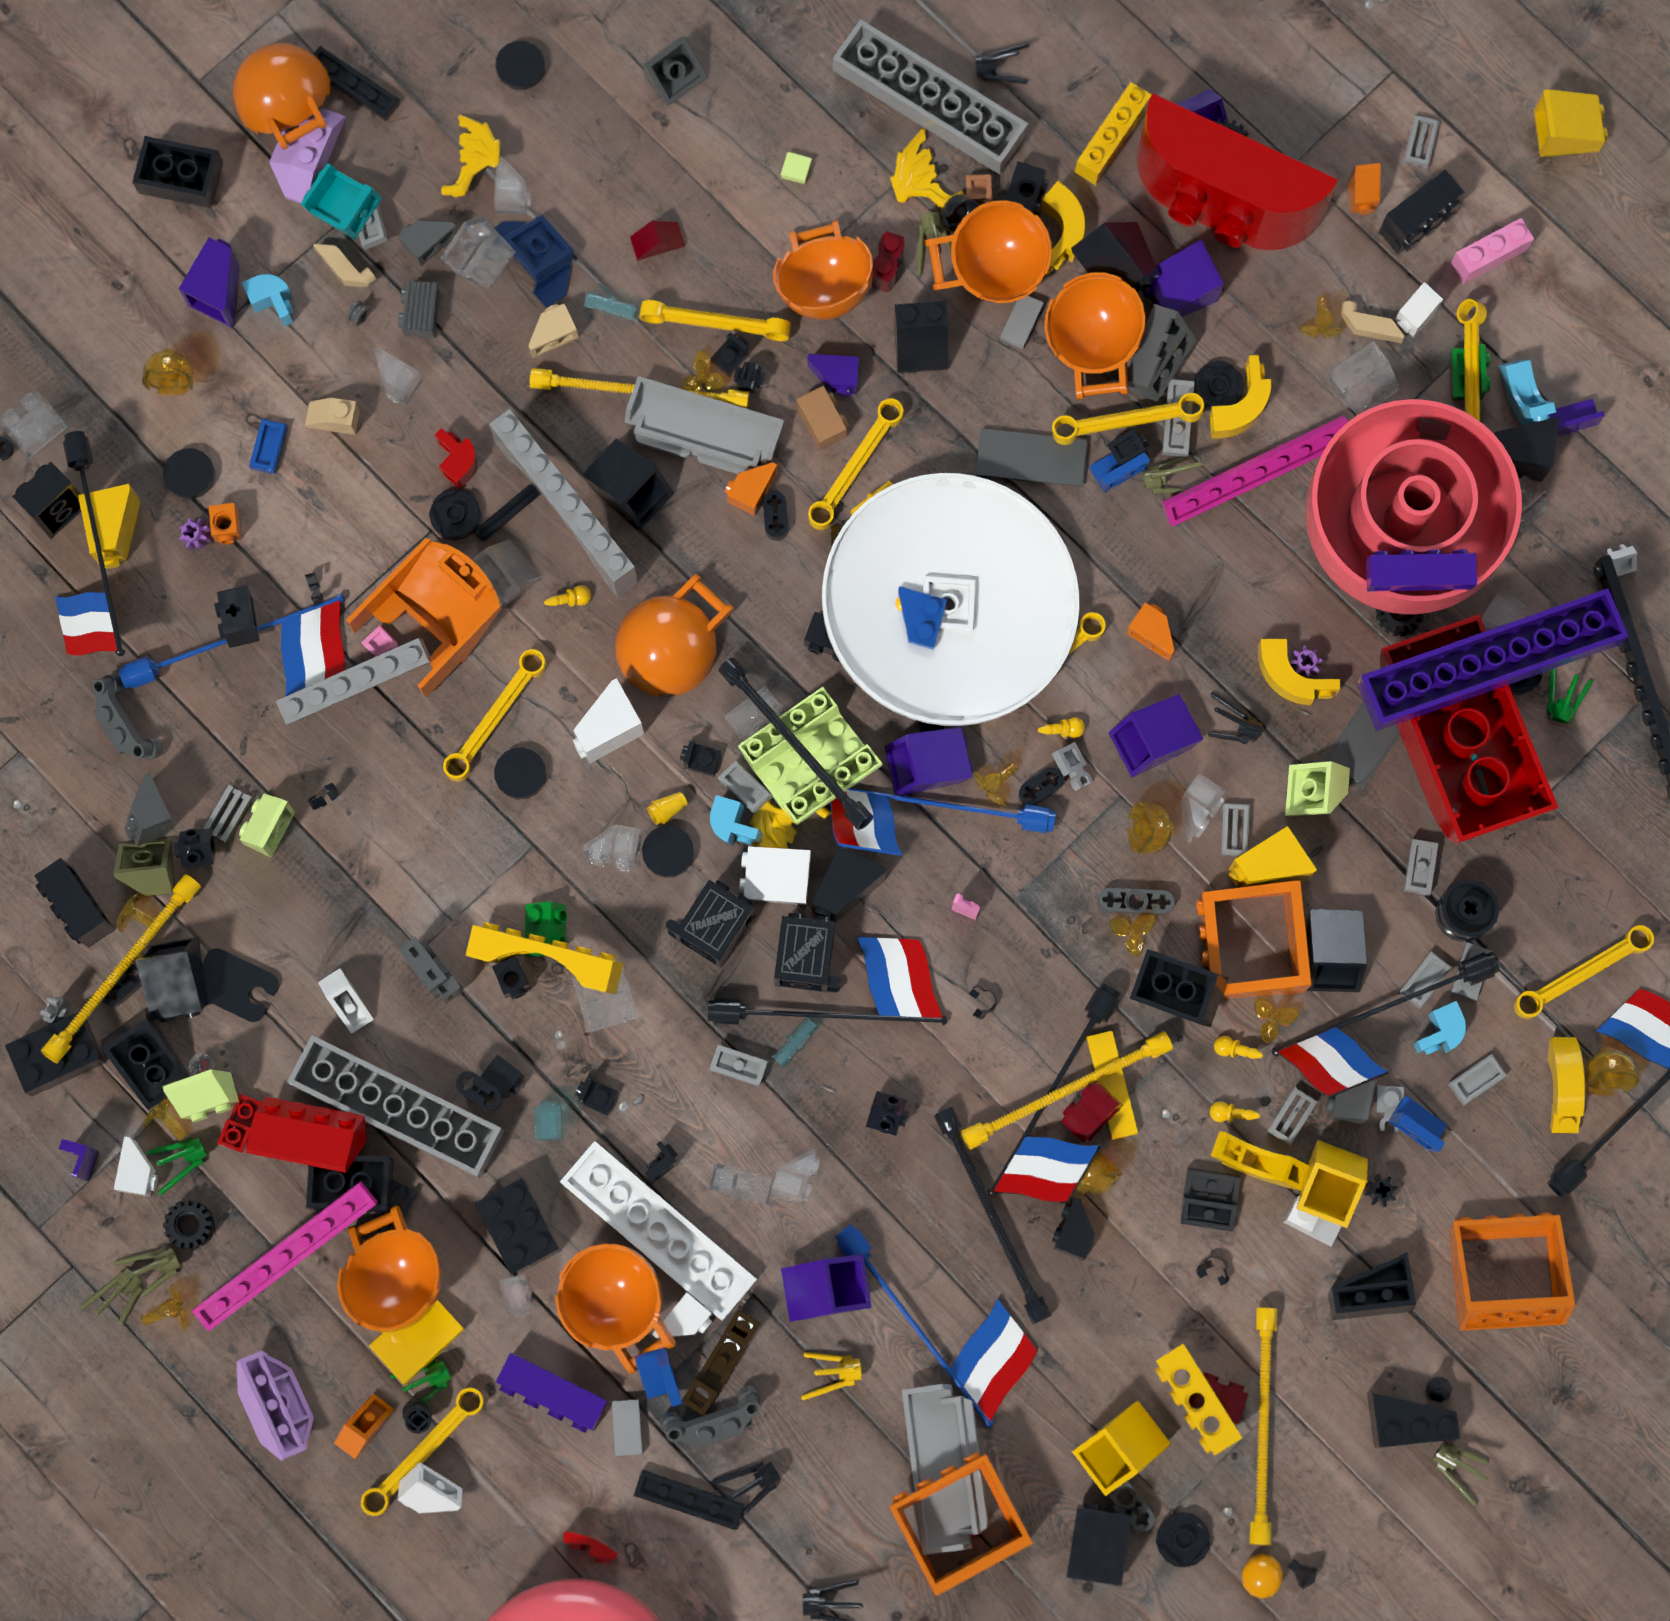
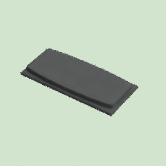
M981 428L976 475L1082 487L1087 440L1076 439L1071 444L1061 445L1054 440L1053 436Z
M1363 701L1322 762L1332 761L1350 768L1349 782L1363 790L1400 736L1397 725L1376 731Z

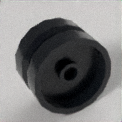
M1464 880L1452 885L1444 892L1437 902L1435 916L1442 933L1450 939L1459 942H1471L1484 936L1497 922L1500 909L1498 899L1491 888L1483 882ZM1468 909L1470 913L1466 914L1464 910Z

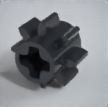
M744 362L742 368L737 366L733 377L734 382L738 383L737 388L741 391H749V393H755L757 387L762 389L765 381V373L761 372L762 367L752 362Z
M1377 1174L1375 1175V1183L1372 1181L1366 1182V1185L1370 1188L1369 1191L1364 1193V1196H1370L1372 1199L1371 1206L1380 1202L1382 1208L1387 1207L1386 1199L1390 1201L1396 1200L1392 1193L1398 1186H1392L1389 1183L1391 1180L1390 1176L1385 1180H1381L1380 1175ZM1379 1184L1381 1188L1386 1189V1193L1383 1196L1375 1192Z

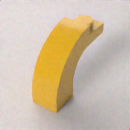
M1059 181L1044 196L1041 203V210L1056 220L1062 232L1061 239L1051 250L1052 257L1048 275L1054 269L1058 271L1064 265L1066 258L1072 263L1074 262L1076 257L1072 253L1071 248L1083 239L1085 231V218L1079 201Z
M1259 355L1248 356L1246 361L1248 387L1246 397L1234 405L1213 406L1209 414L1211 439L1228 438L1238 435L1249 429L1263 413L1271 391V379H1264V364L1259 363Z
M1287 639L1260 640L1258 644V660L1261 672L1269 686L1283 698L1297 704L1312 705L1315 695H1318L1319 699H1331L1333 695H1337L1340 691V679H1308L1296 673L1288 661Z
M1550 1037L1547 1057L1553 1080V1106L1550 1129L1552 1133H1579L1580 1117L1584 1115L1585 1103L1584 1068L1580 1046L1576 1037Z
M1219 1131L1211 1153V1157L1232 1169L1275 1185L1299 1191L1302 1189L1309 1169V1165L1291 1156L1258 1148L1222 1131Z

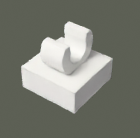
M1622 544L1620 545V550L1612 552L1611 548L1607 549V555L1611 556L1617 576L1636 571L1637 552L1633 546L1626 547Z

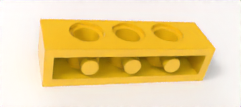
M1132 82L1129 83L1077 160L1076 174L1097 185L1147 111L1152 94Z
M1184 1344L1156 1360L1159 1367L1155 1368V1371L1163 1383L1168 1380L1173 1390L1169 1392L1177 1406L1183 1404L1188 1414L1184 1415L1192 1430L1198 1428L1203 1437L1199 1439V1442L1207 1454L1212 1451L1216 1456L1243 1439ZM1180 1370H1186L1190 1374V1380L1186 1385H1178L1175 1382V1374ZM1195 1393L1202 1394L1205 1399V1403L1200 1409L1192 1408L1189 1403L1190 1397ZM1209 1417L1217 1418L1220 1424L1219 1429L1214 1433H1209L1204 1428V1422Z

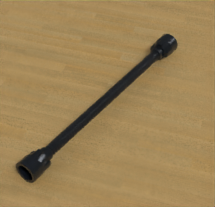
M735 658L726 660L720 666L719 673L732 687L736 685L739 689H742L760 712L787 740L795 752L799 754L818 778L822 780L824 785L843 804V808L846 811L844 815L857 830H862L868 826L873 820V815L860 801L855 802L849 798L837 782L824 770L816 758L812 756L773 709L748 683V679L745 677L747 672Z
M953 1107L935 1114L934 1118L942 1134H947L948 1138L953 1141L952 1143L956 1147L955 1150H957L958 1156L962 1159V1165L966 1169L965 1171L969 1175L970 1181H972L971 1184L975 1187L974 1190L978 1193L977 1196L982 1203L981 1205L985 1209L984 1211L987 1212L986 1215L990 1218V1224H992L993 1230L997 1234L998 1240H1000L999 1243H1002L1001 1246H1003L1002 1249L1006 1252L1005 1255L1009 1259L1008 1262H1010L1011 1268L1015 1271L1014 1274H1016L1018 1283L1022 1287L1021 1289L1024 1290L1023 1293H1025L1024 1298L1026 1301L1024 1307L1032 1325L1052 1316L1043 1296L1038 1297L1037 1293L1032 1290L1033 1287L1029 1284L1030 1281L1026 1278L1027 1275L1024 1268H1022L1020 1260L1017 1259L1018 1256L1014 1253V1247L1010 1243L1011 1241L1008 1240V1235L1005 1234V1228L1001 1225L1002 1222L998 1218L997 1212H995L996 1209H994L993 1203L989 1200L990 1197H988L986 1188L982 1184L983 1182L980 1181V1176L977 1175V1169H974L975 1166H973L974 1163L969 1156L968 1150L964 1147V1142L961 1141L962 1138H960L961 1133L959 1131L961 1124Z

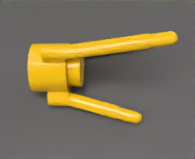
M810 1352L803 1354L807 1358L843 1362L838 1363V1368L815 1370L814 1374H838L839 1380H844L801 1396L802 1400L813 1398L845 1386L855 1385L854 1381L861 1380L859 1358L852 1359L851 1355L837 1356Z

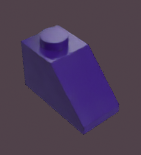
M808 354V368L832 393H836L839 396L857 394L859 357Z

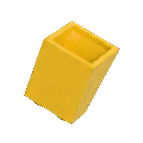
M1544 90L1533 110L1540 157L1600 152L1604 143L1607 142V129L1602 124L1604 107L1603 104H1599L1598 95L1558 90Z
M130 484L90 492L106 569L116 568L120 565L119 563L127 561L141 504L140 498ZM81 494L78 497L89 552L99 564L85 495Z
M1287 826L1236 858L1229 867V877L1237 887L1239 885L1240 887L1288 881H1300L1302 883L1308 881L1317 869Z
M1317 1140L1308 1161L1309 1169L1300 1191L1296 1209L1348 1228L1367 1182L1368 1159Z
M1137 1400L1073 1450L1072 1453L1106 1496L1138 1474L1169 1447L1171 1443Z

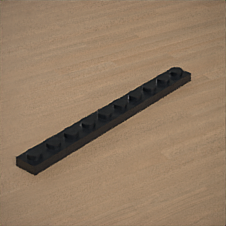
M1603 556L1595 563L1594 575L1596 580L1601 582L1603 590L1609 589L1629 636L1618 647L1620 652L1625 654L1627 660L1626 671L1628 676L1633 678L1635 684L1634 695L1636 700L1641 702L1643 708L1642 719L1645 726H1649L1652 735L1650 736L1651 746L1658 753L1660 759L1658 761L1659 770L1666 777L1668 783L1666 789L1670 798V732L1611 556Z

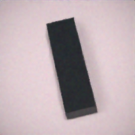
M319 46L313 55L316 56L327 70L332 86L384 121L389 119L401 103L399 98L322 46Z
M645 1470L641 1471L633 1495L733 1530H737L745 1505Z

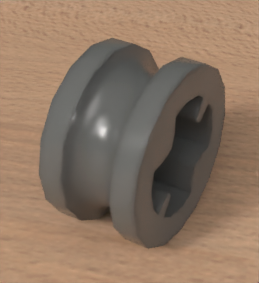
M360 300L356 301L347 313V320H354V324L360 326L368 317L370 307L367 305L363 306Z

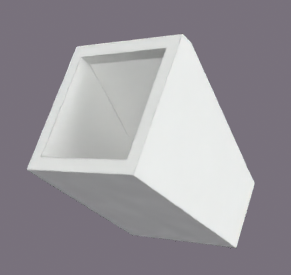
M617 678L610 682L575 727L574 733L576 738L572 741L581 759L586 757L588 762L592 763L644 735L642 723Z
M748 846V852H743L741 868H746L745 878H740L739 894H744L751 901L807 905L811 851Z

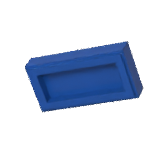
M265 419L261 420L249 464L250 469L271 474L276 473L288 428L287 424Z

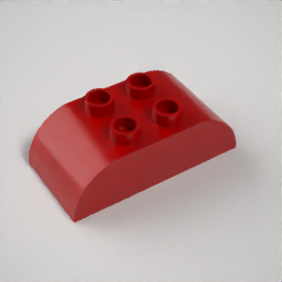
M1152 93L1149 99L1137 151L1138 171L1147 191L1157 202L1169 208L1168 215L1174 221L1189 227L1194 226L1196 222L1206 225L1215 230L1213 233L1214 237L1226 246L1239 248L1244 243L1252 248L1261 250H1279L1294 246L1305 240L1318 228L1325 216L1338 179Z
M1480 614L1383 647L1380 652V669L1485 632L1486 628ZM1509 685L1396 724L1430 810L1439 827L1451 842L1458 844L1559 808ZM1476 755L1477 760L1472 762L1471 758ZM1476 771H1482L1489 795L1483 794Z

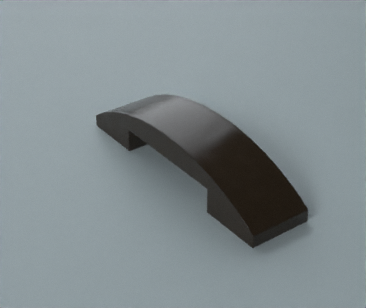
M737 1309L714 1350L683 1397L682 1402L703 1416L706 1414L761 1323Z

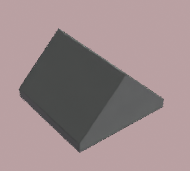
M683 35L643 64L645 80L667 106L707 78Z

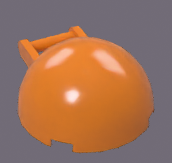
M275 43L255 50L241 63L233 82V102L240 120L247 128L258 135L259 132L266 134L274 133L281 148L285 150L289 148L288 144L319 127L321 129L327 127L318 108L323 105L326 95L330 96V79L327 70L315 55L304 48L290 43ZM314 114V119L288 132L287 134L282 135L281 131H285L300 125L302 122H304Z
M1006 200L991 201L978 206L963 218L956 228L954 235L925 240V245L929 246L935 284H932L933 291L963 285L966 290L976 297L995 303H1011L1023 299L1034 292L1044 275L1048 273L1052 257L1049 234L1041 219L1024 208L1022 204ZM952 242L951 260L958 280L945 282L939 244Z
M838 219L831 221L832 224L815 229L799 233L795 231L789 232L793 250L787 251L781 260L777 258L773 270V282L776 290L785 304L803 317L816 320H830L844 316L855 309L869 291L873 278L871 252L858 236L856 240L848 236L842 237ZM835 234V236H832V237H824V236H828V235Z
M1087 273L1077 276L1063 285L1064 288L1049 303L1044 327L1047 342L1055 356L1069 368L1074 369L1077 400L1084 399L1085 396L1115 392H1121L1122 395L1128 394L1127 361L1136 353L1145 333L1146 318L1143 303L1136 290L1118 276L1108 273ZM1119 368V382L1084 386L1083 373H1104Z
M698 574L693 575L673 596L651 597L640 602L627 613L620 624L615 638L617 663L627 680L643 692L654 696H659V694L681 695L693 690L702 683L712 670L717 655L715 630L729 617L734 608L730 604L726 605L701 582L702 578ZM693 589L719 612L711 621L699 607L684 599Z
M397 1205L390 1208V1212L358 1227L356 1225L348 1227L355 1252L349 1256L344 1268H340L337 1284L339 1300L347 1315L355 1323L377 1332H396L409 1328L421 1321L435 1305L441 1290L442 1269L439 1257L433 1246L419 1232L416 1233L407 1229L403 1214ZM394 1222L396 1230L377 1234L363 1242L362 1236Z
M602 1244L591 1246L578 1252L567 1262L559 1276L560 1282L558 1294L555 1295V1302L564 1328L575 1340L589 1349L593 1347L605 1351L614 1350L629 1374H633L638 1370L635 1356L664 1347L671 1349L676 1345L674 1338L659 1316L662 1303L659 1279L653 1267L643 1256L622 1245ZM654 1328L660 1339L631 1357L626 1348L639 1342Z

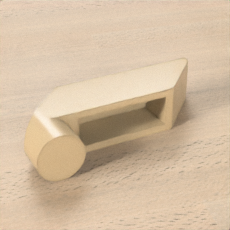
M313 245L318 255L345 286L367 287L376 280L368 268L359 273L337 246Z
M1344 301L1342 303L1341 316L1353 334L1402 343L1404 335L1392 319L1356 312L1357 304L1355 302Z

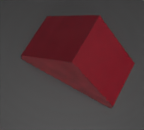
M652 220L630 236L637 261L685 247L678 222Z

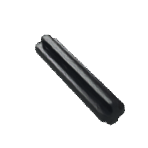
M531 484L526 486L475 529L476 536L481 541H486L539 496L537 489Z

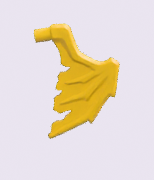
M458 116L459 125L471 132V134L463 133L459 136V144L464 147V149L459 151L461 155L460 161L467 163V165L461 168L460 176L454 185L442 186V195L453 197L465 196L473 177L487 166L495 168L499 165L500 140L494 138L486 122L482 124L468 117Z
M922 128L904 150L898 152L895 174L890 177L898 202L906 203L910 197L915 196L928 197L942 210L944 203L949 198L957 194H965L961 190L949 196L942 191L938 183L931 184L932 180L936 178L937 173L935 172V166L933 164L929 165L932 161L930 149H923L917 154L919 146L926 141V130Z
M770 800L753 815L750 821V825L753 828L759 829L763 833L761 842H753V847L789 849L787 843L793 844L794 837L797 835V831L792 826V823H796L781 808L774 807ZM825 806L816 812L824 820L831 814Z

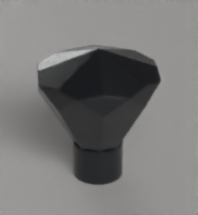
M1434 1377L1427 1383L1426 1393L1430 1400L1441 1403L1450 1398L1453 1388L1448 1379Z
M1295 1559L1288 1565V1568L1294 1572L1298 1585L1302 1590L1315 1583L1319 1571L1316 1567L1302 1565Z

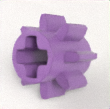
M189 518L188 523L180 526L182 536L179 540L186 543V547L192 551L195 549V546L204 550V546L212 541L210 539L211 528L205 526L206 521L200 518L196 522Z
M1303 646L1301 653L1294 650L1292 656L1296 660L1290 661V665L1295 667L1296 673L1309 678L1311 672L1316 675L1319 673L1320 670L1315 665L1321 664L1323 659L1317 658V649L1310 651L1307 650L1306 646ZM1308 659L1310 663L1306 666H1303L1301 664L1302 661Z

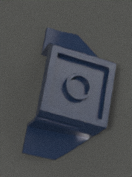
M543 215L529 222L503 221L483 235L497 252L506 247L535 281L532 293L546 309L566 296L574 250Z

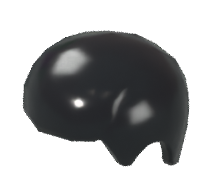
M957 194L949 198L942 208L944 226L955 232L963 218L980 206L979 203L967 195Z

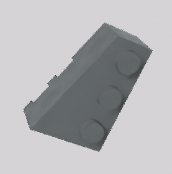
M1156 304L1153 305L1145 326L1141 345L1134 354L1127 371L1128 386L1134 394L1158 401L1197 341L1178 311Z

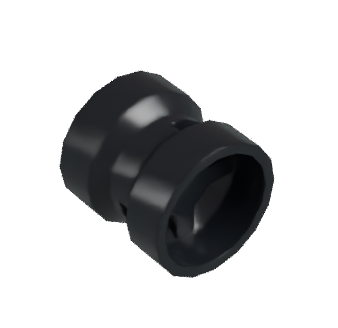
M413 1399L404 1405L402 1415L406 1428L412 1433L419 1434L425 1432L430 1427L432 1421L427 1404L421 1399Z

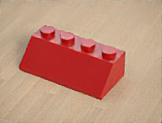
M266 1097L255 1111L246 1153L346 1173L367 1142L365 1116Z

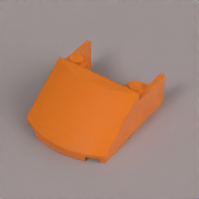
M424 539L346 619V622L350 629L357 633L372 616L382 623L389 624L396 621L406 612L441 643L431 655L432 662L430 664L432 670L417 685L421 694L426 698L460 662L464 663L500 612L501 606L492 583L473 560L450 545L434 542L431 539Z

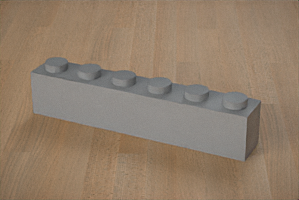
M417 638L281 698L276 703L286 725L430 663L432 659L423 639Z

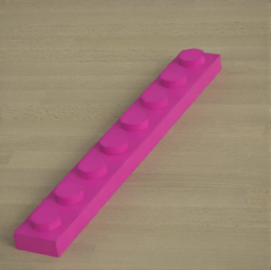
M1341 416L1163 501L1162 504L1168 523L1173 527L1320 457L1330 440L1348 422V419Z
M360 1181L194 1307L192 1312L209 1332L375 1206L377 1200Z

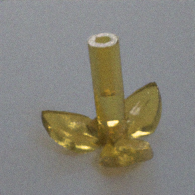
M1325 296L1317 298L1315 326L1305 325L1298 328L1301 333L1313 338L1318 337L1320 333H1323L1324 338H1332L1343 332L1339 327H1330L1333 324V318L1327 308V298Z
M700 350L693 361V368L698 376H687L682 382L681 387L686 391H698L702 386V382H705L709 390H717L725 386L726 382L718 373L708 375L711 362L708 356Z
M1011 762L1000 772L990 773L983 778L975 771L976 784L980 791H986L988 799L996 804L1006 805V802L996 794V791L1004 781L1018 771V767L1015 763Z
M138 892L129 898L118 915V931L122 932L123 923L127 917H131L149 928L155 919L137 909L135 905L145 895Z
M1151 914L1141 915L1136 918L1131 926L1127 919L1113 918L1110 920V927L1119 937L1130 936L1125 943V947L1130 954L1138 957L1144 950V942L1138 934H1148L1154 926L1155 916Z
M1262 998L1255 999L1254 1010L1259 1018L1268 1020V1022L1260 1027L1261 1037L1266 1043H1270L1277 1038L1279 1034L1276 1026L1277 1022L1283 1026H1288L1299 1016V1011L1294 1008L1282 1007L1273 1011V1006L1269 1001Z
M166 1098L149 1111L144 1119L143 1126L148 1128L153 1118L160 1119L178 1141H181L188 1134L168 1112V1106L172 1103Z
M169 1287L168 1290L172 1299L164 1301L158 1310L142 1315L141 1321L146 1326L167 1317H178L181 1332H184L187 1326V1310L181 1307L184 1301L180 1294L172 1287Z

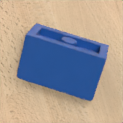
M1144 452L1119 466L1111 453L1090 465L1089 469L1105 493L1146 470L1150 460Z
M1404 1096L1388 1122L1429 1152H1440L1445 1144L1440 1137L1447 1127L1446 1123L1408 1096Z
M666 1348L635 1356V1362L647 1398L668 1393L672 1407L682 1404L679 1388Z

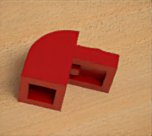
M440 428L434 435L435 439L450 454L439 465L441 474L461 490L473 477L477 469V456L474 447L467 437L461 442L453 432L449 431L446 433Z

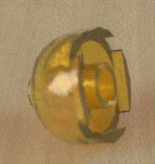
M168 348L156 352L145 362L142 384L146 389L150 390V387L158 389L157 394L168 396L186 394V389H193V366L187 357L175 349Z
M1137 802L1132 807L1128 818L1133 819L1132 828L1127 827L1128 841L1132 851L1138 852V854H1153L1163 850L1175 833L1174 822L1167 810L1155 803Z
M1611 1047L1600 1049L1598 1053L1588 1060L1585 1066L1586 1086L1589 1092L1594 1095L1612 1096L1614 1095L1612 1090L1621 1088L1623 1093L1635 1088L1640 1082L1638 1068L1631 1056L1623 1051L1614 1050Z
M1097 1152L1076 1190L1085 1195L1087 1192L1103 1194L1115 1186L1122 1173H1118L1120 1169L1111 1160Z

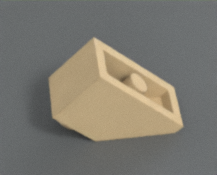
M565 304L552 305L544 313H541L528 345L532 358L579 338L577 329Z
M337 398L309 402L305 427L356 435L360 409L356 401Z

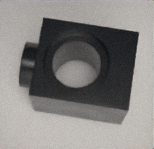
M517 956L492 966L506 999L511 997L514 1000L527 994L526 990L530 989V986ZM509 974L519 975V981L516 985H506L505 980Z

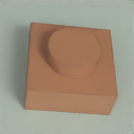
M966 175V195L976 202H991V175Z

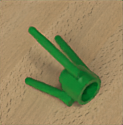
M1556 668L1551 669L1549 701L1546 709L1550 713L1549 718L1563 724H1569L1570 720H1574L1575 713L1593 681H1587L1573 704L1571 699L1579 675L1575 674L1566 698H1558L1557 702H1554Z
M191 1137L182 1142L147 1151L148 1155H153L180 1148L181 1151L157 1161L156 1164L158 1166L182 1156L186 1163L192 1161L188 1167L158 1191L159 1195L164 1194L194 1168L204 1164L202 1158L208 1155L199 1137L195 1139Z
M435 1360L429 1363L421 1371H426L424 1372L426 1376L404 1386L402 1390L406 1392L426 1382H429L431 1387L437 1385L421 1399L427 1403L439 1391L448 1387L446 1382L452 1380L443 1360L438 1363ZM394 1374L390 1375L391 1379L397 1378Z

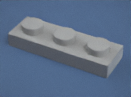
M1171 379L1168 384L1166 404L1179 402L1183 395L1194 393L1195 381ZM1193 401L1185 402L1182 405V410L1185 413L1192 414ZM1180 417L1165 420L1162 455L1188 457L1191 422H1186Z

